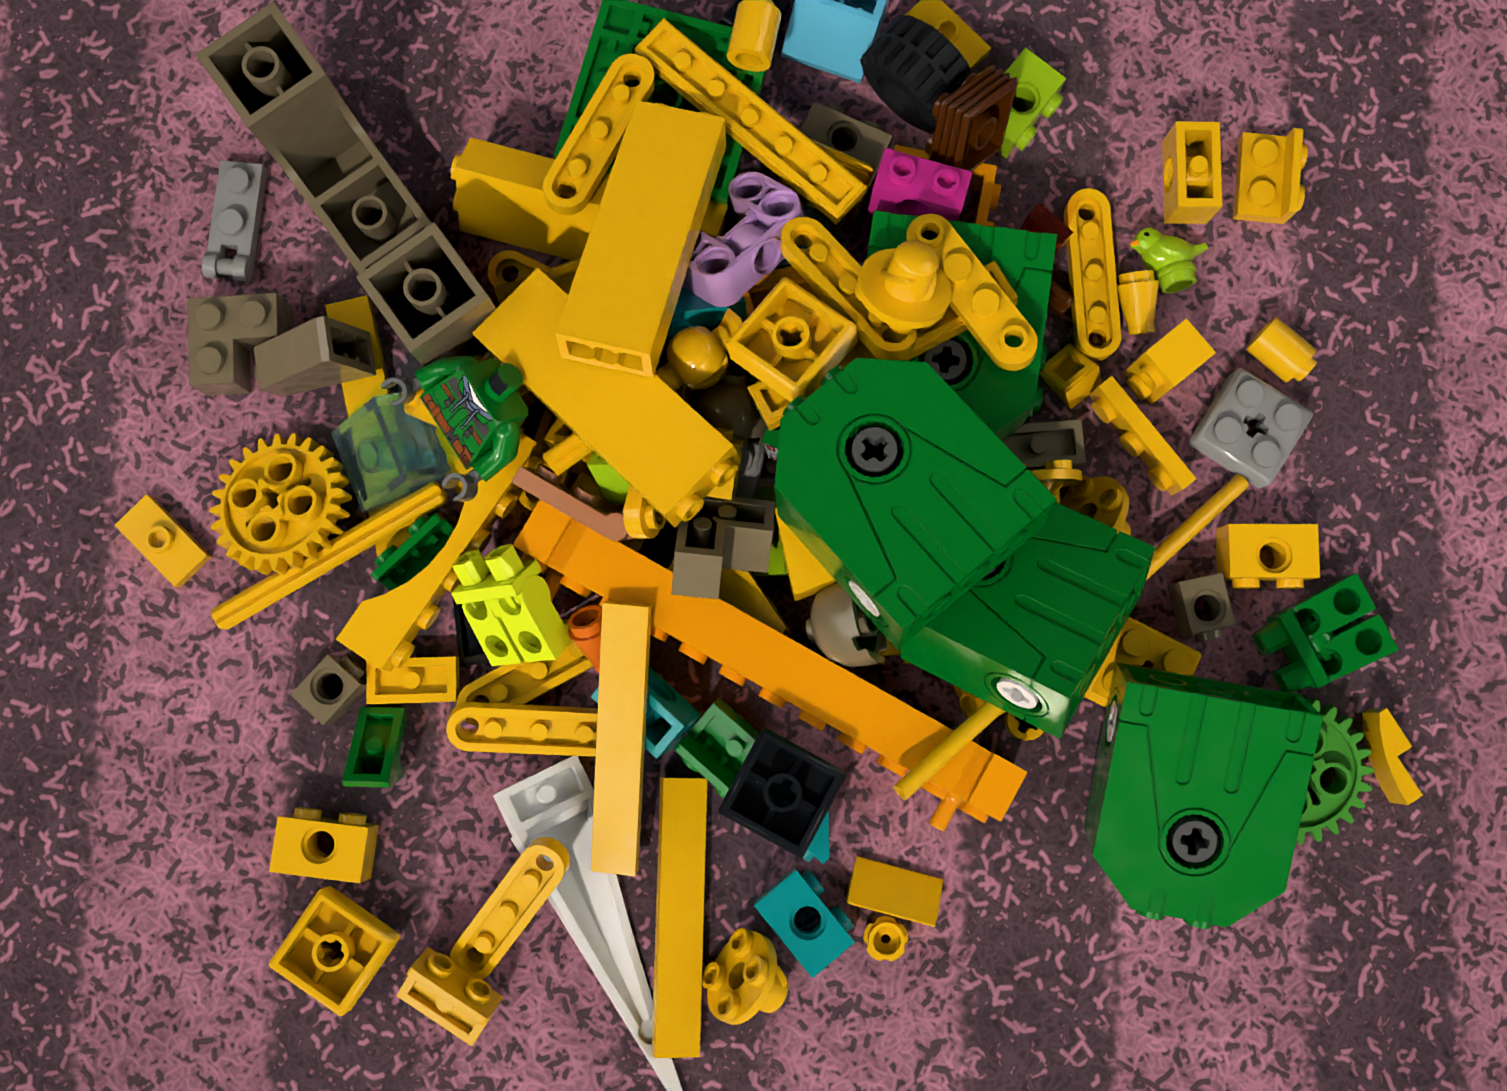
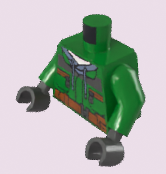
M445 356L415 370L416 376L409 379L406 377L386 379L382 383L381 389L393 387L397 383L402 388L401 398L390 402L389 405L408 404L415 398L417 390L421 388L424 390V393L420 396L424 405L465 469L473 468L467 474L451 473L442 481V488L451 489L459 481L462 482L463 490L453 501L467 502L474 499L478 492L477 483L482 479L487 482L517 456L521 435L520 426L528 416V407L517 392V389L523 383V376L514 365L509 363L500 365L493 358L478 362L473 356Z

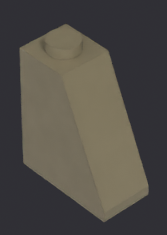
M326 316L316 317L253 347L256 362L254 364V376L259 384V390L279 396H289L376 375L370 332Z

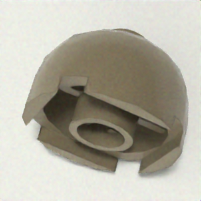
M727 369L725 375L716 384L706 389L694 390L688 403L709 424L716 428L734 431L733 438L744 440L743 447L748 446V438L760 437L759 446L762 445L761 441L767 426L748 393L747 387L754 384V382L747 380V373Z
M836 581L818 592L811 606L810 618L806 620V632L810 642L813 645H817L821 653L830 661L840 666L859 667L883 662L885 658L880 656L879 652L888 650L889 642L872 622V618H868Z

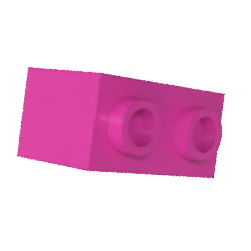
M885 148L874 182L867 214L873 215L874 210L913 216L937 214L944 217L947 221H958L972 172Z

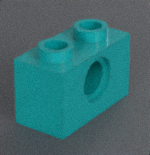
M649 666L645 748L657 759L674 748L702 714ZM599 687L591 696L597 703Z
M794 866L754 899V907L813 979L855 943L852 935L848 932L854 927V924L838 905L832 909L827 906L820 897L825 888L809 869L801 874L797 867ZM810 906L820 913L819 922L815 927L802 929L795 924L794 916L802 907Z

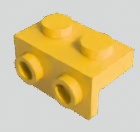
M427 947L411 965L407 972L408 977L396 995L470 1046H473L504 998L494 991L486 981L473 977L455 965L451 958L445 954L437 953L430 947Z

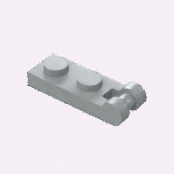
M220 160L208 247L202 259V273L205 278L220 279L222 275L233 276L235 281L250 282L252 280L268 171L263 164ZM226 249L237 250V255L234 259L225 258Z

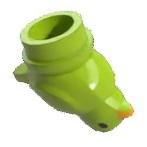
M1153 228L1140 230L1130 243V247L1141 255L1145 268L1147 270H1154L1156 274L1155 280L1159 281L1162 292L1165 294L1183 291L1197 282L1195 276L1196 266L1192 263V260L1209 249L1207 243L1193 245L1178 237L1162 235Z

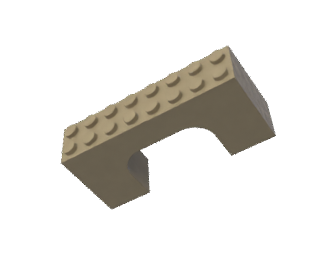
M270 3L196 53L195 55L243 122L283 169L359 274L356 276L357 280L416 360L422 366H426L445 356L474 357L478 354H485L487 349L472 333L496 307L435 222L431 223L369 138L327 74L275 3Z

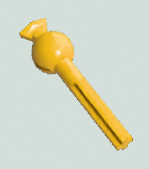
M728 308L719 326L711 332L707 327L700 325L689 326L679 331L667 346L666 359L668 362L656 370L655 374L674 392L684 384L687 388L693 390L706 389L716 384L725 375L729 366L726 342L743 324L742 319ZM573 432L545 452L543 458L553 472L559 476L593 450Z

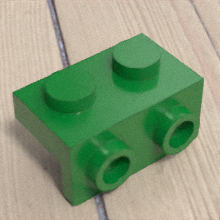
M438 513L432 517L428 514L423 515L408 529L407 532L411 537L399 548L392 545L377 557L374 563L378 567L370 575L377 582H381L389 591L407 583L431 563L446 545L455 528L444 516Z
M718 698L674 749L681 756L684 764L691 770L702 774L715 786L717 793L724 799L759 732L722 699Z

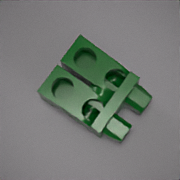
M1357 573L1341 576L1326 584L1327 586L1266 617L1269 623L1263 625L1251 635L1262 655H1269L1283 648L1288 657L1289 663L1272 671L1273 678L1280 691L1291 692L1303 688H1320L1330 683V681L1399 651L1380 614L1363 616L1375 610L1376 607ZM1348 624L1347 626L1343 627L1342 629H1340V630L1334 632V630H1336V629H1338V628H1340V627H1342V626Z

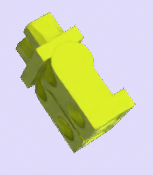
M513 544L501 545L493 549L484 558L479 549L467 551L452 564L461 584L451 594L457 604H462L464 614L491 666L518 664L523 661L527 663L556 660L572 642L568 635L569 619H561L551 601L548 584L542 577L538 576L542 571L536 559L521 561Z

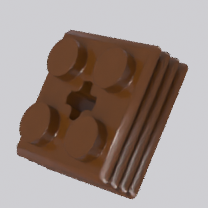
M991 65L978 75L975 73L969 74L961 87L951 94L948 92L941 94L935 102L932 111L933 117L936 118L935 129L925 146V152L929 155L928 160L972 172L1002 148L1017 87V77L1010 79L1009 73L1003 75L1002 69L995 70V65Z

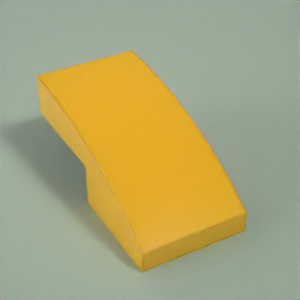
M1369 708L1362 712L1365 746L1372 752L1368 758L1372 768H1374V774L1382 791L1390 803L1402 805L1413 803L1422 797L1423 794L1398 758L1400 754L1410 749L1412 745L1388 708Z

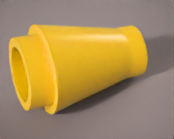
M1154 270L1135 271L1118 275V298L1128 327V335L1155 332L1154 320L1159 281L1154 279Z

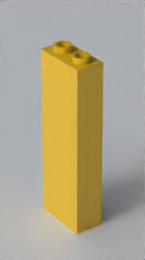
M636 100L555 331L561 358L646 377H654L725 153L726 125L724 117L714 116L708 112H694L674 108L663 103Z
M470 137L463 153L455 155L451 166V179L456 180L457 188L453 199V210L458 212L459 231L572 261L579 259L583 254L610 174L605 173L589 203L582 211L573 215H562L556 213L548 206L543 191L544 178L555 159ZM567 189L562 191L560 196L571 198L574 196L575 191ZM709 200L700 230L713 238L717 236L723 237L728 205Z
M537 267L472 334L501 364L509 363L517 367L523 376L522 384L674 528L682 520L684 522L691 520L703 507V499L715 486L721 487L725 485L735 475L738 469L737 464L741 461L735 447L656 374L651 378L561 358L555 331L568 294Z

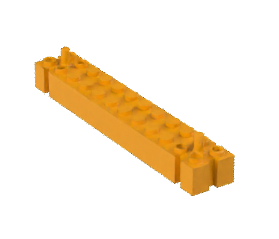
M539 499L513 544L515 548L523 552L520 558L521 561L533 559L538 561L542 569L541 573L546 575L544 580L550 589L551 601H553L561 585H564L587 599L592 592L603 597L599 603L601 607L602 603L606 600L652 604L650 635L664 643L669 635L682 642L678 649L680 652L703 665L709 657L722 665L718 672L719 674L742 687L746 679L762 687L758 696L781 709L786 702L801 709L797 718L820 731L824 730L826 724L840 732L836 739L837 741L862 755L867 747L879 754L876 763L901 777H904L907 770L910 771L954 731L719 598L711 599L671 594L673 572L622 543L607 539ZM971 741L920 787L941 799L929 820V824L944 832L957 808L984 824L989 816L1001 822L1028 772Z

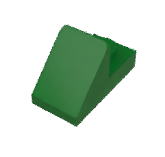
M360 707L342 778L343 786L390 788L403 778L404 771L400 759V750L407 723L405 708Z

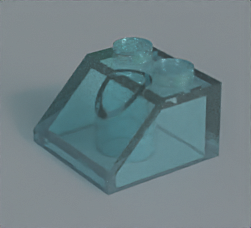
M402 392L374 396L331 432L362 513L375 510L404 498L432 481L437 482L451 471L446 453L441 447L433 425L407 415L404 411V405H389L390 402L400 399Z

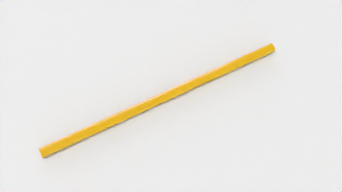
M1236 474L1155 548L1146 580L1249 487L1245 477ZM985 702L893 786L895 792L905 801L910 798L1004 710Z

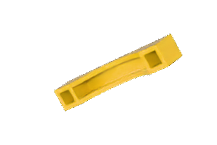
M521 432L518 453L515 459L487 482L482 479L477 483V495L474 499L464 502L455 529L446 545L431 563L407 583L384 595L362 601L336 640L380 670L392 671L395 666L401 668L415 649L411 642L420 629L427 630L437 619L441 608L437 606L447 591L451 593L461 584L452 564L467 551L479 549L482 552L492 538V533L489 530L499 516L505 518L516 504L518 496L514 493L519 487L511 482L518 468L522 466L536 469L538 464L543 463V459L540 458L543 449L540 445Z

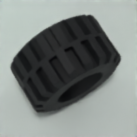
M899 15L860 59L866 79L879 98L904 121L931 134L934 132L936 118L933 117L932 111L939 96L944 92L951 94L961 87L965 78L973 73L963 55L942 33L931 25L909 15Z

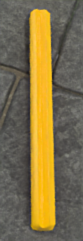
M436 481L428 483L330 540L333 546L331 550L322 546L316 549L319 556L318 562L304 557L302 571H298L288 565L286 575L282 576L275 572L216 606L211 611L215 624L220 629L232 628L417 521L423 515L429 514L446 504L448 501L446 492Z

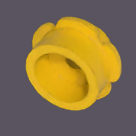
M880 916L876 919L875 923L867 925L864 930L863 940L867 943V952L872 958L878 961H894L900 958L905 951L904 947L908 942V932L903 924L896 923L895 918ZM885 934L890 936V940L887 943H883L881 940Z

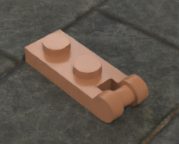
M538 464L536 469L522 466L518 468L511 483L607 539L613 541H632L634 539L628 535L625 529L623 514L611 513L600 507L601 498L580 486H577L575 491L560 483L563 478L561 474L557 476L552 469L542 464Z

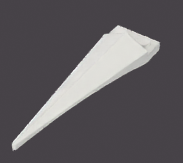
M572 756L494 794L493 797L512 835L510 839L520 855L534 839L539 837L554 838L567 849L570 856V867L547 899L667 1091H683L672 1058H654L652 1056L653 999L637 950L617 875L590 871L594 789L578 756ZM543 855L547 861L553 862L548 856Z

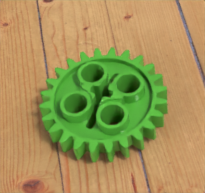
M1308 698L1307 701L1323 715L1316 752L1313 754L1314 762L1308 786L1315 792L1318 802L1312 804V799L1307 791L1296 843L1299 845H1303L1306 832H1308L1312 839L1321 842L1322 828L1324 827L1338 835L1339 828L1336 821L1339 818L1352 824L1354 819L1348 809L1351 806L1364 809L1366 806L1356 797L1358 791H1372L1371 786L1361 781L1362 776L1374 773V768L1361 763V759L1372 754L1371 750L1363 746H1356L1365 736L1363 732L1356 729L1347 731L1353 721L1350 717L1342 715L1335 719L1337 715L1336 707L1327 704L1320 710V701L1313 698ZM1333 767L1335 770L1333 783L1322 788L1320 784L1322 772L1327 768Z

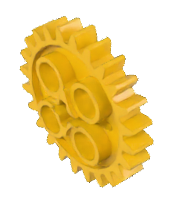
M292 433L287 440L280 434H275L272 445L260 438L258 439L257 452L254 453L247 447H244L243 455L245 460L240 463L231 459L229 463L234 472L231 475H219V479L226 485L224 489L212 491V495L219 498L221 503L209 508L210 513L220 518L210 527L215 532L221 534L216 543L227 549V557L237 561L239 565L251 571L255 569L264 575H269L273 570L283 576L287 573L288 565L298 571H302L304 557L318 562L319 556L316 549L320 545L329 550L333 548L327 537L330 533L342 534L343 530L335 523L337 519H344L350 516L347 511L340 507L342 503L352 500V496L342 489L350 483V479L340 473L344 466L333 457L334 454L310 437L303 440L297 434ZM312 503L310 509L305 512L307 506ZM275 529L273 536L269 539L271 532Z

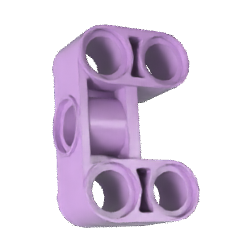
M756 171L742 173L730 182L728 191L738 224L723 237L717 236L713 238L700 230L682 287L716 307H727L735 304L758 281L777 267L784 259L780 251V238L783 226L793 218L804 217L796 192Z

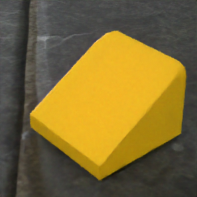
M1070 343L1045 363L1043 371H1039L1040 376L1070 409L1074 408L1103 382L1099 366Z

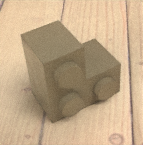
M277 293L188 298L189 385L207 396L251 393L250 351H254L253 347L292 329V307Z
M706 496L703 499L704 504L701 510L691 520L687 522L682 520L678 525L671 594L718 599L722 568L768 573L775 501L739 497L727 500Z

